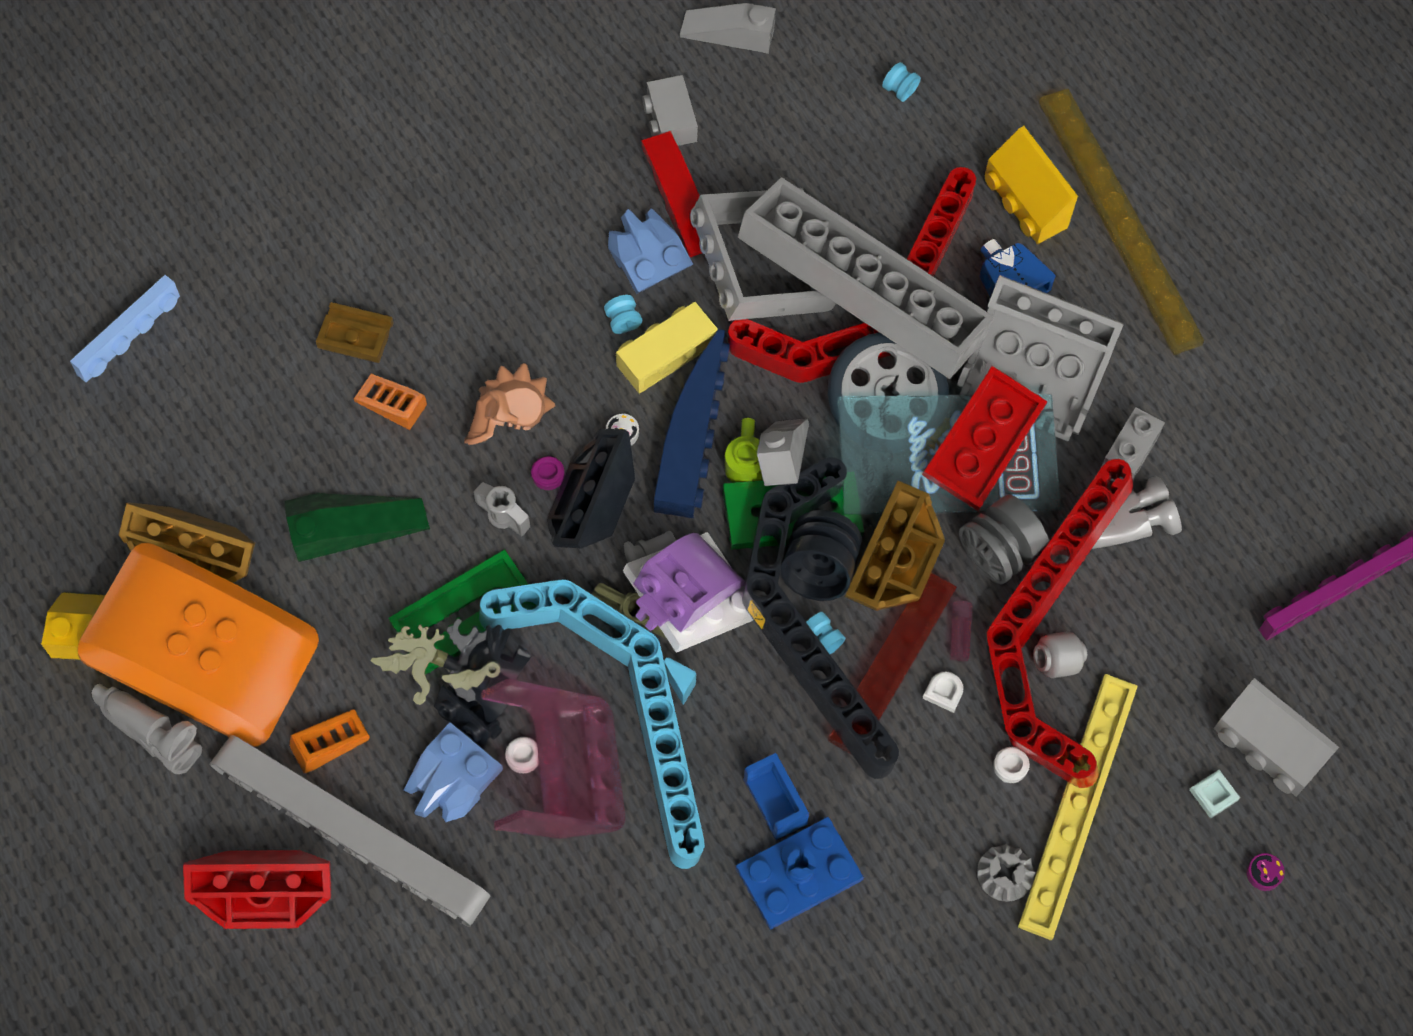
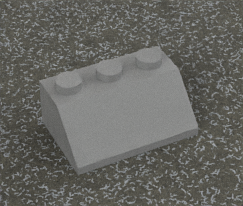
M1255 678L1214 727V730L1218 732L1219 739L1225 745L1239 749L1246 755V761L1253 768L1260 771L1264 770L1274 778L1273 782L1277 788L1284 793H1292L1296 797L1339 748V746Z

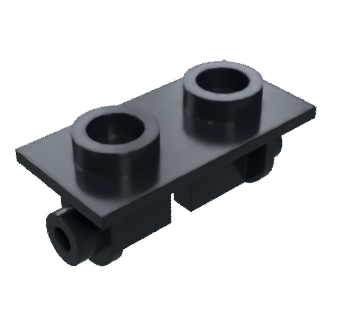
M443 685L434 704L439 715L444 720L450 721L468 738L485 750L489 738L491 737L494 740L501 734L503 729L499 727L500 722L494 720L491 723H487L483 708L475 713L471 711L477 707L478 702L476 700L467 702L463 697L457 696L454 688L451 686L446 688Z

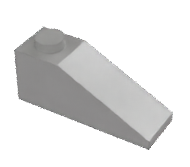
M742 3L686 10L680 37L769 54L775 27L776 8Z
M808 419L776 421L761 433L757 457L765 486L798 483L809 427Z

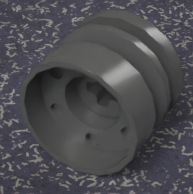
M1010 494L1002 496L986 508L985 515H977L972 519V522L966 523L959 530L961 544L968 557L988 579L1000 585L1010 580L1012 575L1019 573L1022 570L1023 563L1027 565L1035 561L1049 543L1047 533L1034 512L1023 501Z

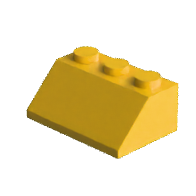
M1023 126L988 159L985 181L991 190H996L1002 197V203L1006 211L1010 214L1014 213L1020 221V228L1024 235L1027 237L1031 236L1035 243L1039 244L1068 228L1078 195L1029 131Z
M61 593L47 612L41 643L51 658L80 660L77 652L79 641L105 595Z

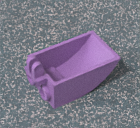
M691 533L676 540L644 564L633 583L643 594L636 601V604L640 607L636 617L639 621H643L647 616L650 617L645 625L649 631H652L657 625L661 627L667 621H670L681 633L743 587L745 581L698 533Z

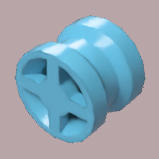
M899 62L888 72L882 87L887 91L895 92L896 97L904 102L916 90L921 77L916 73L908 72L907 67Z
M631 295L615 297L604 306L606 316L612 320L610 327L615 334L635 330L642 323V317L639 312L635 311L636 302Z

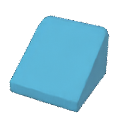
M666 657L664 664L668 681L684 705L696 685V672Z

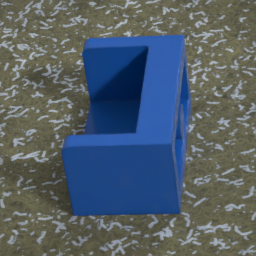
M776 753L745 768L743 780L775 840L807 825L809 812Z

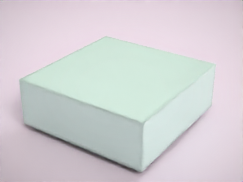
M1217 770L1190 788V792L1210 819L1240 799L1220 770Z

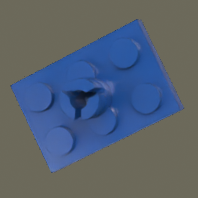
M829 817L736 865L739 876L770 930L864 879Z

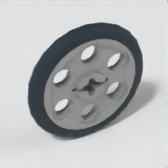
M874 333L855 340L837 358L828 379V400L831 413L838 427L850 440L859 446L862 443L861 435L864 433L860 432L861 423L859 421L865 419L858 418L854 414L853 407L859 401L867 403L870 407L869 419L867 420L866 418V421L862 423L866 424L861 428L866 426L867 437L864 440L869 445V440L872 438V445L867 447L864 441L863 447L876 453H885V449L881 450L882 445L878 446L881 442H885L887 444L885 446L887 451L897 454L910 451L909 449L912 444L908 442V439L911 435L908 433L907 426L913 417L918 418L917 421H923L927 424L916 437L921 436L929 429L936 430L942 423L948 408L949 388L946 376L883 334ZM888 352L894 357L895 363L892 369H884L879 365L878 356L880 353ZM916 367L922 371L923 381L920 384H913L908 380L907 371L909 368ZM855 369H861L868 375V382L865 386H856L852 382L851 374ZM896 376L897 379L892 386V393L896 395V398L891 397L884 403L882 409L886 406L889 407L880 415L879 412L881 410H879V407L883 404L885 396L881 388H887L893 383ZM918 399L925 404L926 411L923 416L917 417L910 412L909 404L911 400ZM890 412L886 417L891 416L897 419L899 422L898 432L895 434L885 432L882 423L879 422L881 419L879 415L883 416Z

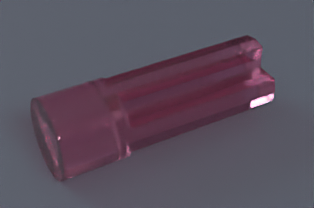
M955 601L952 603L950 660L967 662L970 658L973 604L967 601Z

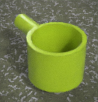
M752 418L742 419L741 437L731 441L725 452V474L731 483L763 480L757 457L760 440L754 437L755 420Z

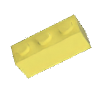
M696 302L687 307L682 306L675 310L671 317L661 324L655 323L651 325L639 338L623 343L616 352L617 367L640 394L702 354L718 329Z

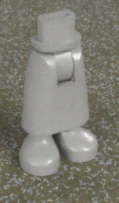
M1158 476L1149 478L1146 481L1144 490L1135 493L1133 490L1131 491L1092 549L1152 536L1151 526L1160 525L1170 535L1181 532L1182 525L1177 507L1173 500L1168 501L1169 492L1161 478ZM1102 502L1094 506L1092 509L1100 510L1103 509L1107 504ZM1148 505L1155 507L1147 511L1141 510V508ZM1078 528L1072 532V535L1076 537H1081L1088 532V530L1084 528Z
M97 684L93 688L92 697L94 702L100 706L102 714L120 731L140 744L152 757H157L172 773H186L201 756L202 747L194 741L197 728L189 721L179 722L172 727L168 716L153 710L127 692L120 691L116 687L108 689L102 684Z

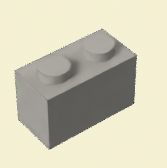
M683 75L647 82V95H643L642 100L645 113H651L653 118L649 122L652 137L671 131L678 146L697 142L698 125Z

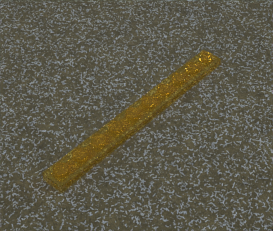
M1067 88L1041 97L1039 102L1172 354L1177 355L1202 346L1205 341L1070 90Z

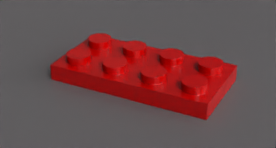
M991 366L922 475L978 511L1048 401Z

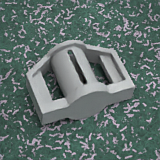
M482 482L475 489V502L488 512L489 521L493 526L503 529L509 527L521 537L530 528L529 516L515 503V494L510 488L506 486L493 487Z

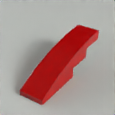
M671 131L641 140L642 149L653 170L655 183L665 201V209L689 257L702 254L696 227H693L690 219L691 210L700 196Z

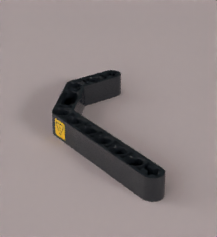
M828 457L800 472L798 483L777 485L765 494L758 515L742 603L863 771L874 779H882L891 773L898 759L899 749L896 743L778 585L789 524L797 520L801 515L813 511L830 501L841 492L847 468L841 460ZM797 491H804L809 496H801ZM769 507H778L782 512H774ZM764 536H772L778 542L776 561L770 567L762 566L757 560L760 539ZM760 590L767 596L758 597L752 591ZM781 617L786 621V624L775 623L772 618ZM792 644H801L806 648V651H797L792 647ZM812 671H821L827 678H816ZM832 699H843L847 706H837L833 703ZM852 726H862L867 734L860 735L856 733Z

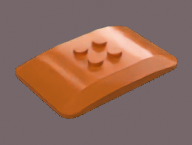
M141 543L135 546L128 555L82 635L77 652L80 660L87 666L228 737L234 735L251 746L258 747L264 744L272 734L318 646L319 638L318 633L311 625L263 598L161 547L150 543Z

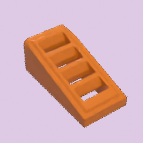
M370 374L354 397V402L408 430L412 428L427 406L425 395L374 374ZM375 384L379 388L372 399L366 397ZM385 390L389 393L382 403L378 402ZM398 396L399 399L394 406H389L394 397ZM405 401L409 402L404 411L400 410Z
M352 709L292 734L289 746L305 774L369 740L370 736L356 711ZM348 723L354 736L349 738L342 725ZM334 729L341 740L338 743H335L330 734V731ZM321 736L327 745L323 749L317 741V738ZM308 743L314 752L312 754H309L305 746Z

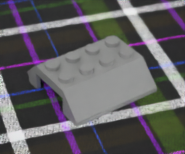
M1000 275L987 306L989 307L987 312L994 316L984 341L969 357L967 364L963 367L957 383V387L962 389L959 398L969 402L985 375L993 366L1048 401L1043 409H1051L1052 412H1044L1041 418L1035 421L1036 429L1041 431L1044 422L1049 423L1048 434L1069 441L1072 433L1079 435L1124 323Z

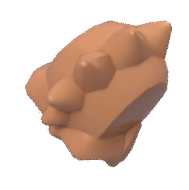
M525 363L521 364L514 374L504 366H500L496 380H487L485 382L486 386L479 389L481 395L476 403L474 418L464 442L468 443V445L484 442L493 436L495 425L504 426L505 422H507L508 427H512L514 424V429L520 430L521 426L522 430H530L537 425L542 416L555 407V403L545 395L547 379L541 377L531 380Z

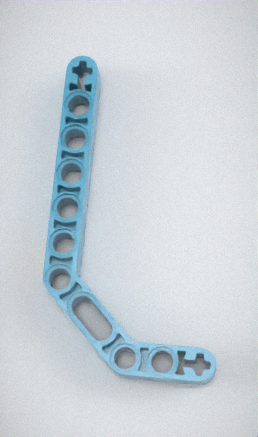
M555 580L492 590L484 594L480 601L479 620L485 629L487 625H490L492 628L501 625L505 630L507 628L515 629L559 622L628 667L671 862L681 869L695 866L705 847L704 837L658 638L569 580ZM564 596L571 602L560 604L555 601V598ZM528 601L533 602L537 607L527 610L521 604ZM491 608H496L498 614H494ZM591 614L618 630L622 637L612 638L584 620L583 616ZM645 648L651 655L642 657L635 650ZM651 679L658 684V687L649 689L643 685L642 681ZM653 711L661 712L666 719L662 721L653 720L649 713ZM661 743L667 744L672 748L673 752L663 754L657 750L656 745ZM673 776L679 780L680 785L670 787L664 782L663 778ZM674 809L683 810L687 814L688 819L683 821L676 820L670 812ZM686 832V845L688 848H693L691 854H687V850L685 848H681L682 842L684 840L683 834Z

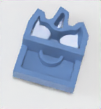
M652 208L645 214L646 221L643 223L627 209L621 216L625 233L609 231L608 249L618 267H622L636 294L693 265L677 233Z
M449 723L420 756L404 791L410 794L417 791L423 793L415 810V815L426 817L437 807L443 809L442 818L445 822L464 817L480 800V794L499 775L503 767L452 723Z

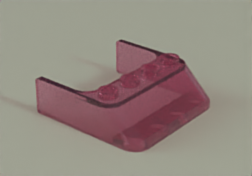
M506 679L481 692L483 700L522 707L532 716L535 724L544 813L526 810L517 811L494 821L495 830L563 839L619 831L624 826L625 810L612 710L605 700L599 697L512 679Z

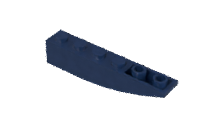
M718 329L701 354L685 383L674 409L664 443L654 497V513L694 518L695 508H702L704 489L699 488L700 479H707L710 459L704 458L706 448L712 449L715 430L709 429L711 419L717 420L720 401L714 399L716 390H723L725 372L720 371L721 362L727 363L730 343H724L725 330Z

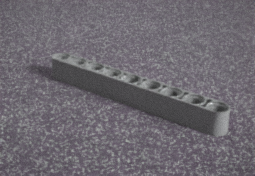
M234 735L229 736L210 762L211 767L222 775L224 772L230 775L228 779L249 792H252V790L258 793L257 797L278 810L281 808L287 811L286 815L305 827L309 828L311 825L316 829L314 832L336 846L340 843L345 847L343 850L365 864L368 862L374 865L373 869L392 881L397 882L399 880L403 882L402 887L425 901L427 898L432 900L433 903L431 905L454 919L457 917L463 920L461 923L467 927H471L490 898L488 892L471 880Z

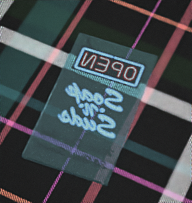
M1037 394L1048 401L978 511L922 475L973 395L839 397L837 405L839 407L841 461L847 468V475L843 484L844 514H883L897 481L928 493L935 513L986 512V508L1006 494L1016 496L1032 511H1060L1061 502L1052 394Z

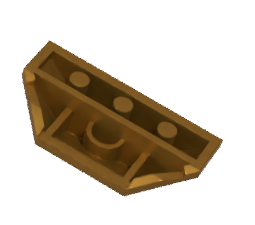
M897 481L853 577L850 588H848L845 595L846 598L876 611L920 599L945 542L928 493Z
M130 502L126 503L119 537L124 543H127L130 551L141 543L154 544L232 583L248 574L255 542L236 527L172 507Z

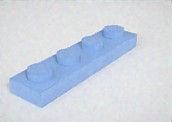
M164 275L70 361L76 374L83 381L87 382L92 377L101 375L112 358L125 353L135 337L140 333L143 334L149 331L154 324V320L159 315L174 308L177 299L180 297L174 281Z

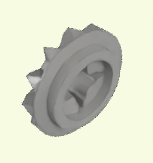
M1007 844L991 847L981 857L977 868V877L982 889L992 898L1006 902L1023 897L1030 890L1035 875L1031 858H1028L1021 848L1010 847ZM1000 862L1007 868L1018 865L1012 874L1013 881H1009L1006 876L994 879L1001 870Z

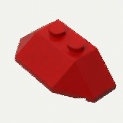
M301 850L224 851L184 862L183 864L184 900L191 905H195L206 916L225 929L298 928L331 898L330 861Z

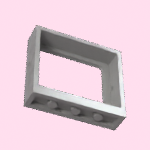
M767 190L700 195L694 208L691 210L690 219L693 227H696L700 239V249L707 258L710 277L715 281L719 292L720 305L725 309L729 321L830 311L834 308L835 302L811 286L812 291L743 297L718 225L742 223L745 211Z

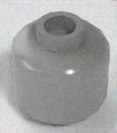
M1072 632L1047 634L1041 637L1035 646L1033 659L1037 669L1049 678L1073 676L1081 671L1084 661L1087 659V649L1085 644Z

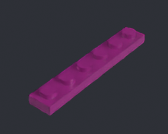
M1413 530L1401 537L1399 540L1401 543L1391 547L1390 544H1387L1378 549L1372 555L1374 558L1366 563L1362 559L1356 561L1345 570L1346 574L1339 578L1336 575L1328 577L1318 585L1320 589L1311 594L1308 590L1301 592L1291 600L1292 604L1283 609L1281 606H1277L1263 616L1265 621L1259 629L1266 641L1412 559Z

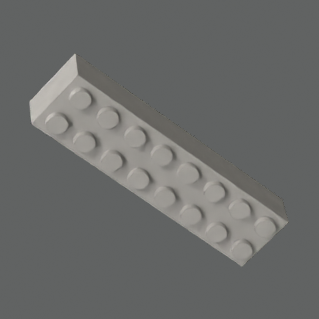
M781 177L744 213L738 235L740 240L950 379L984 341L994 316Z

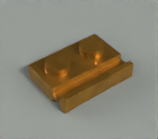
M331 302L328 315L325 316L316 340L317 348L379 363L389 337L390 328L394 324L393 318Z

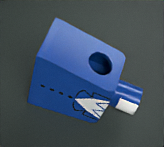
M992 239L982 246L980 251L987 260L982 264L979 277L990 298L1000 275L1045 293L1051 291L1055 274L1023 244L1016 243L1003 250L996 239Z

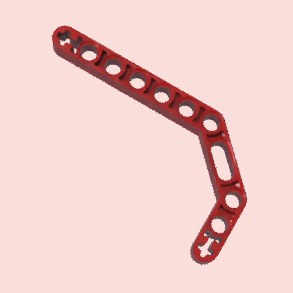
M957 167L949 173L907 257L908 261L933 277L972 200L976 184V176L972 170L965 167ZM959 187H962L959 194L955 192ZM944 210H949L953 213H947ZM932 235H939V236H941V237H940V238H936V237H933ZM919 259H925V260H927V261H929V262H928V263H924V262L919 261ZM742 319L735 320L730 325L728 343H730L729 351L735 357L794 382L804 383L830 375L832 367L840 355L831 357L826 355V352L848 346L855 340L868 334L880 332L868 324L862 323L801 342L754 321ZM775 349L778 353L771 354L766 352V350ZM882 352L879 354L878 359L890 356L891 354ZM798 361H803L808 365L798 366L795 363Z
M1121 459L1109 460L1102 466L987 631V641L1005 729L1011 745L1078 788L1090 787L1097 781L1099 776L1097 761L1094 754L1088 749L1036 718L1022 648L1133 489L1132 471L1129 464ZM1095 502L1107 504L1100 510L1091 508V505ZM1078 528H1084L1088 530V532L1081 537H1076L1072 535V532ZM1058 555H1066L1069 557V559L1062 564H1057L1053 562V559ZM1045 581L1050 583L1046 590L1038 591L1034 589V586L1039 582ZM1022 608L1031 610L1030 615L1025 618H1018L1015 616V613ZM1003 635L1012 637L1011 642L1005 646L996 644L997 639ZM1009 667H1015L1021 671L1025 698L1019 704L1013 705L1006 701L1002 673ZM1020 726H1028L1032 729L1030 734L1025 737H1017L1014 735V732ZM1049 744H1057L1061 747L1060 752L1054 756L1044 754L1043 750ZM1085 763L1087 764L1088 771L1081 769L1076 773L1074 764L1079 767H1083Z

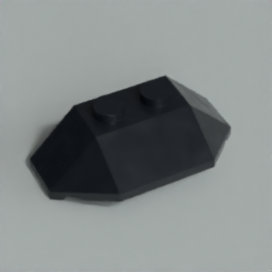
M599 429L594 435L595 439L588 443L570 463L547 517V524L552 537L551 541L555 547L582 549L613 535L635 481L630 435L626 429Z

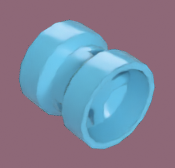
M819 612L806 621V623L829 654H832L843 644L846 638L838 629H833L830 626L831 620L824 612Z

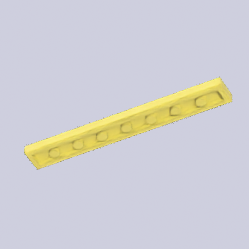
M1105 674L1102 679L1080 744L1094 754L1099 776L1097 781L1087 788H1078L1067 782L1018 928L1052 940L1138 687L1135 684ZM1086 763L1083 767H1079L1076 764H1074L1076 773H1078L1081 769L1088 771V766Z

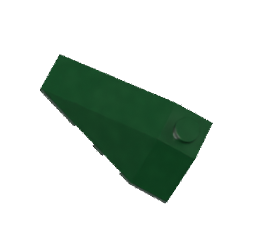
M316 493L285 501L286 519L292 545L299 562L430 529L422 498Z

